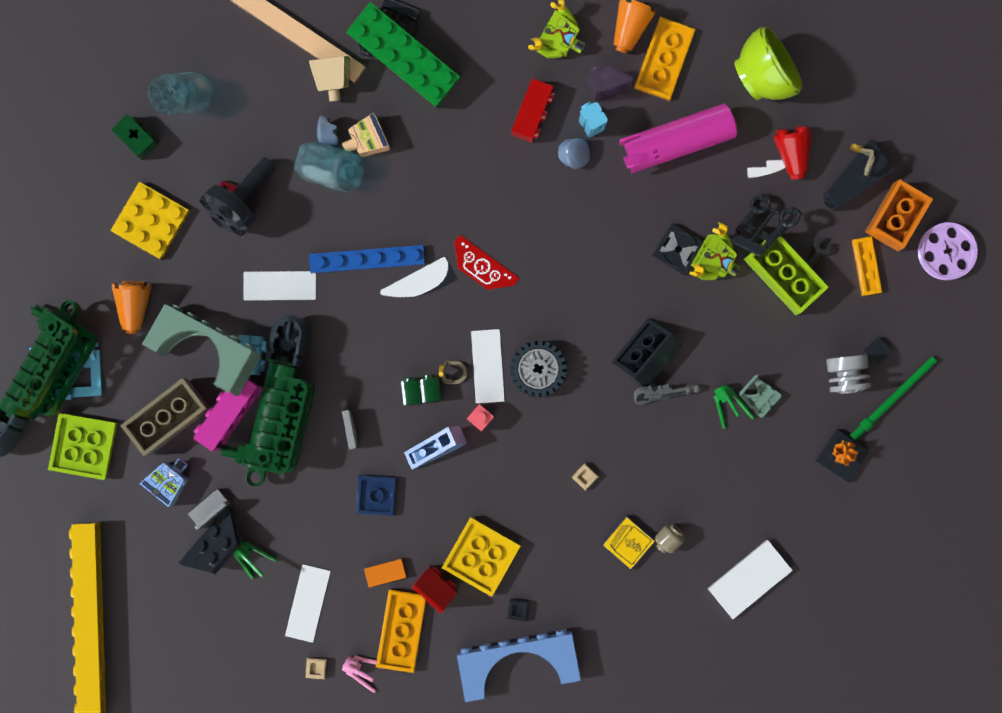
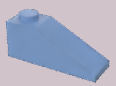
M460 426L447 427L404 453L411 469L414 470L467 444V441Z

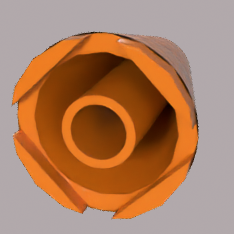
M626 0L619 1L613 44L616 46L617 51L625 54L627 51H632L655 15V9L651 10L652 7L635 0H631V3Z
M122 281V285H117V282L112 283V291L121 329L125 330L127 334H136L137 330L142 328L152 288L151 283H148L147 286H144V282Z

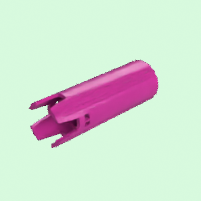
M723 103L620 139L619 142L620 146L624 145L628 155L623 158L627 169L631 168V174L734 139L737 135V125L731 108Z

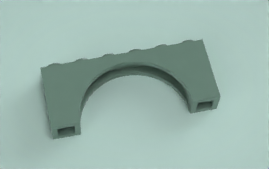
M164 304L142 345L167 357L169 352L186 338L192 336L209 337L216 345L220 359L219 372L214 385L239 397L261 355L255 352L256 348L247 343L245 346L241 345V340L232 335L230 338L226 337L227 332L217 327L215 330L211 329L212 324L204 320L201 322L196 321L198 319L197 316L189 312L186 315L183 314L184 309L176 305L170 307Z

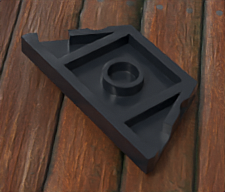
M227 506L180 560V565L211 574H216L241 545L237 535V525L233 522L232 518L234 513L232 508Z

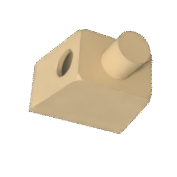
M349 56L310 60L309 64L318 91L328 90L329 101L341 100L339 89L349 87Z

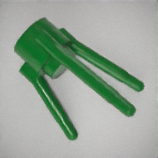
M728 384L714 390L716 395L713 398L717 405L723 429L726 428L720 400L722 403L728 401L738 417L740 414L731 400L734 398L751 419L755 418L735 394L733 388H729Z
M241 540V545L233 553L234 558L239 561L251 579H254V575L244 560L260 577H264L259 568L248 558L251 554L249 549L274 562L276 558L253 546L249 541L244 543Z

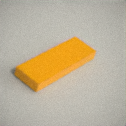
M872 236L852 240L862 296L882 293Z

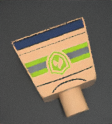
M374 113L352 126L348 130L352 139L342 143L346 153L357 149L360 157L390 150Z

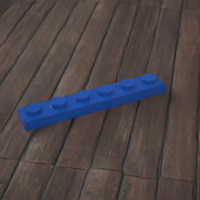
M423 245L309 254L311 274L425 265Z

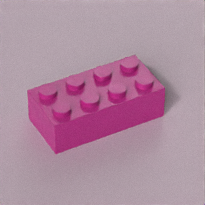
M249 378L239 397L227 391H222L216 399L218 401L214 408L211 407L206 413L205 417L207 419L203 424L200 423L196 427L193 439L212 452L221 451L223 444L230 438L263 390V387Z

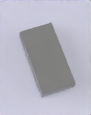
M342 411L349 449L358 448L352 411Z

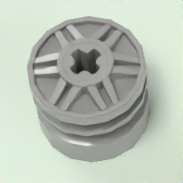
M868 355L826 359L827 371L837 373V377L829 379V382H838L837 387H829L830 392L844 394L861 392L867 388H872L871 383L862 384V379L870 378V375L861 374L860 371L869 368Z

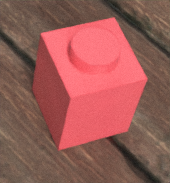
M479 404L467 420L482 431L494 416Z

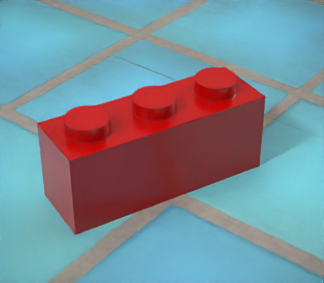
M533 78L531 79L511 130L512 136L530 143L533 142L534 138L538 139L541 132L539 124L541 121H545L548 111L545 109L548 103H552L555 93L552 92L553 86Z

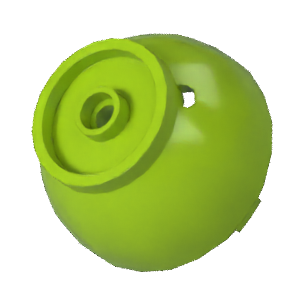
M759 27L746 40L740 57L735 60V68L742 83L756 100L762 98L782 100L799 94L800 90L803 89L802 81L788 51L769 27Z

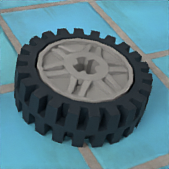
M532 341L522 345L515 352L510 363V375L516 388L523 394L535 398L546 397L555 393L562 386L567 373L566 361L561 351L556 346L545 341ZM535 364H537L538 366H543L544 369L541 370L543 372L542 374H539L538 372H533V369H535Z

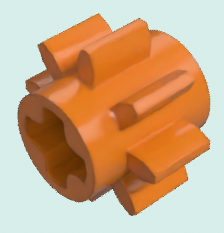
M842 440L840 444L835 445L834 452L832 453L837 457L835 461L847 466L849 462L856 461L858 451L854 449L855 444Z

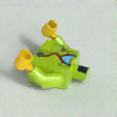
M558 0V5L551 2V7L558 9V12L555 10L540 39H531L535 42V46H528L530 50H537L538 53L548 59L566 57L570 49L581 53L585 46L584 42L576 39L580 29L574 16L564 5V0Z
M718 222L719 228H713L712 231L716 234H708L691 264L695 270L690 272V275L697 276L701 280H716L718 277H725L727 272L732 276L738 274L740 267L733 263L737 253L734 251V246L727 234L728 227L723 223Z

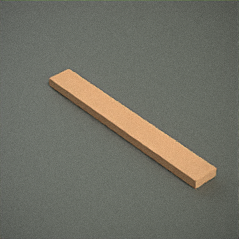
M231 0L317 59L349 56L266 0ZM349 56V80L356 83L365 70V66Z

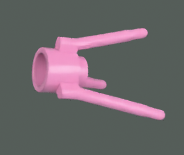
M357 655L353 658L348 656L342 670L375 693L376 690L357 676V674L373 682L374 679L360 671L362 664L359 662L376 665L377 660L362 658Z

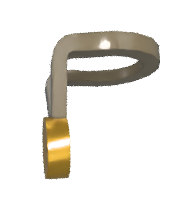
M851 144V150L869 156L864 175L869 176L875 161L874 151L864 149L857 144Z
M446 360L443 365L439 366V377H442L444 384H460L467 378V368L461 362ZM459 365L462 367V378L459 380L446 379V366Z

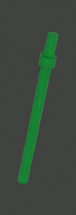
M931 356L867 419L864 418L859 423L860 426L850 434V437L855 441L865 431L868 432L873 427L872 424L913 386L937 360Z

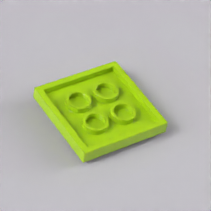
M59 413L48 470L107 480L118 423Z

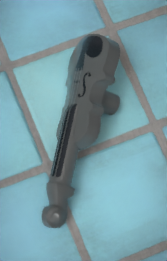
M652 382L648 387L636 389L633 398L635 404L644 405L656 400H667L675 396L689 395L692 392L697 393L700 392L701 387L694 384L673 389L670 384L655 387V384Z

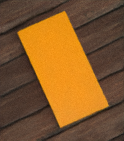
M660 17L634 89L670 101L696 29Z
M389 589L376 667L414 673L426 600L420 594Z

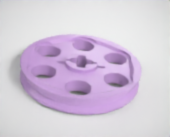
M946 222L931 227L924 233L918 245V258L923 269L929 275L940 280H953L964 276L972 269L977 259L978 250L973 235L965 227L956 223ZM949 228L956 230L954 238H950L947 235ZM931 233H935L938 236V242L935 244L929 241ZM963 241L970 243L969 251H964L961 248ZM946 247L952 251L949 255L944 254ZM926 252L933 253L934 260L932 262H928L925 259ZM959 259H963L966 262L964 270L959 269L957 266ZM940 265L947 266L948 273L946 275H942L939 272Z

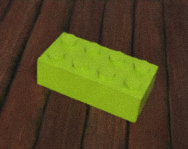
M779 236L771 248L766 249L762 256L759 257L750 253L744 258L745 262L795 315L802 313L829 288L781 236ZM764 240L760 245L765 246L764 243L766 242V240Z

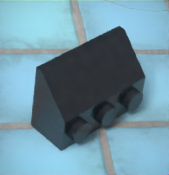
M647 319L612 363L642 387H648L682 347V344L672 333L652 320Z

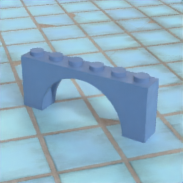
M567 629L557 630L556 634L548 635V633L537 634V638L529 639V636L520 637L516 642L503 640L498 642L499 645L491 646L490 643L482 644L479 646L480 648L473 650L472 647L460 649L461 652H457L465 702L485 699L484 685L491 668L503 657L517 652H529L546 659L557 671L561 684L581 681L571 631L567 632Z

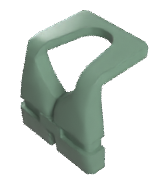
M756 374L741 390L739 396L760 418H763L770 410V406H773L781 398V394L776 390H772ZM755 382L757 394H745L746 389Z

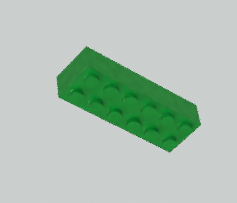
M369 2L346 31L349 36L436 108H438L461 79L459 75L371 2Z

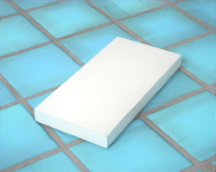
M766 540L707 589L729 616L734 619L788 575L792 569L770 542Z

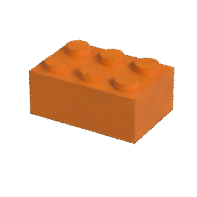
M899 179L892 184L865 233L896 251L902 250L907 245L933 199Z

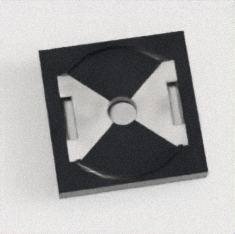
M672 223L652 257L685 276L704 242ZM668 236H669V237H670L669 242L667 243V245H666L665 247H663L665 241L667 240V238H668ZM676 246H680L682 248V251L680 253H677L675 251ZM693 251L694 253L691 256L690 260L686 261L690 253Z

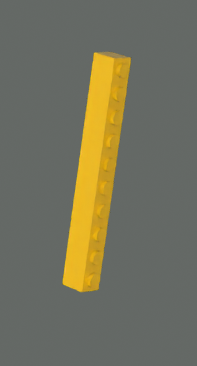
M100 522L72 524L69 529V538L72 540L70 558L73 565L70 569V576L73 578L71 597L74 599V606L71 609V615L74 617L72 636L75 637V645H73L72 649L73 656H75L73 675L76 676L74 695L77 699L74 713H106Z

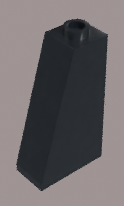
M873 139L863 146L864 149L874 151L875 161L870 175H864L869 156L857 153L824 193V203L829 209L835 211L894 171V168Z

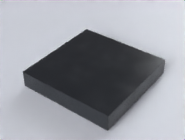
M835 430L815 462L849 483L869 453V450L839 430ZM842 440L855 444L854 449L858 451L856 461L849 462L848 466L836 462L835 459L837 457L832 454L835 445L840 444Z

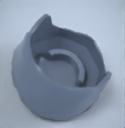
M320 115L317 124L319 144L321 147L335 146L338 144V137L336 136L338 128L330 124V117Z
M580 138L565 139L559 145L558 157L565 166L579 169L584 167L590 160L589 146L585 140Z

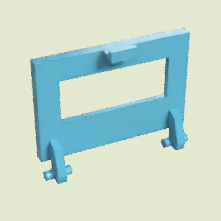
M94 348L83 367L90 368L91 386L71 388L65 400H72V397L102 395L100 350H95ZM79 352L74 357L75 362H77L80 357ZM56 389V396L59 394L61 389Z

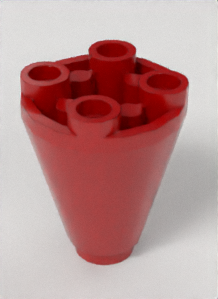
M807 126L795 127L796 131L790 132L788 129L776 130L777 134L773 135L790 179L805 178L808 171L812 129H809Z

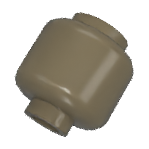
M674 524L671 526L665 525L655 536L656 547L662 553H674L684 542V533Z

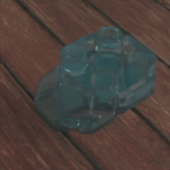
M192 72L164 73L151 81L147 97L156 112L174 116L190 112L198 113L210 105V98L214 90L204 75Z
M315 141L303 143L300 146L294 165L295 172L307 182L347 193L353 191L351 190L352 188L360 186L364 173L363 167L359 165V162H361L360 156L351 151H345Z

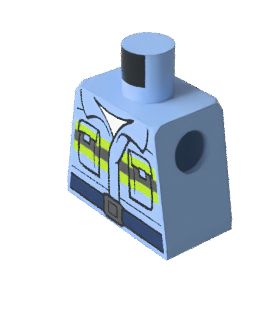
M178 458L173 466L168 462L162 463L140 485L166 506H173L188 481V478L182 474L188 464Z

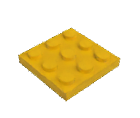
M139 182L110 231L162 260L190 210Z
M470 517L444 562L442 569L492 597L521 545Z

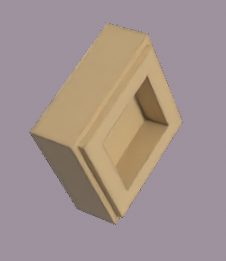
M585 463L572 476L584 490H587L599 477Z
M308 657L305 678L325 679L327 659Z

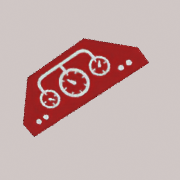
M461 235L455 240L458 269L487 290L514 286L518 281L519 277Z

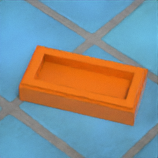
M402 558L364 568L369 588L406 578Z

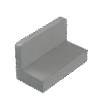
M217 489L188 515L196 523L195 528L198 530L231 503L220 489Z

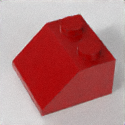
M429 565L414 582L412 588L437 611L442 613L457 595V585L450 579L446 581L442 577L443 573L434 566L432 568Z

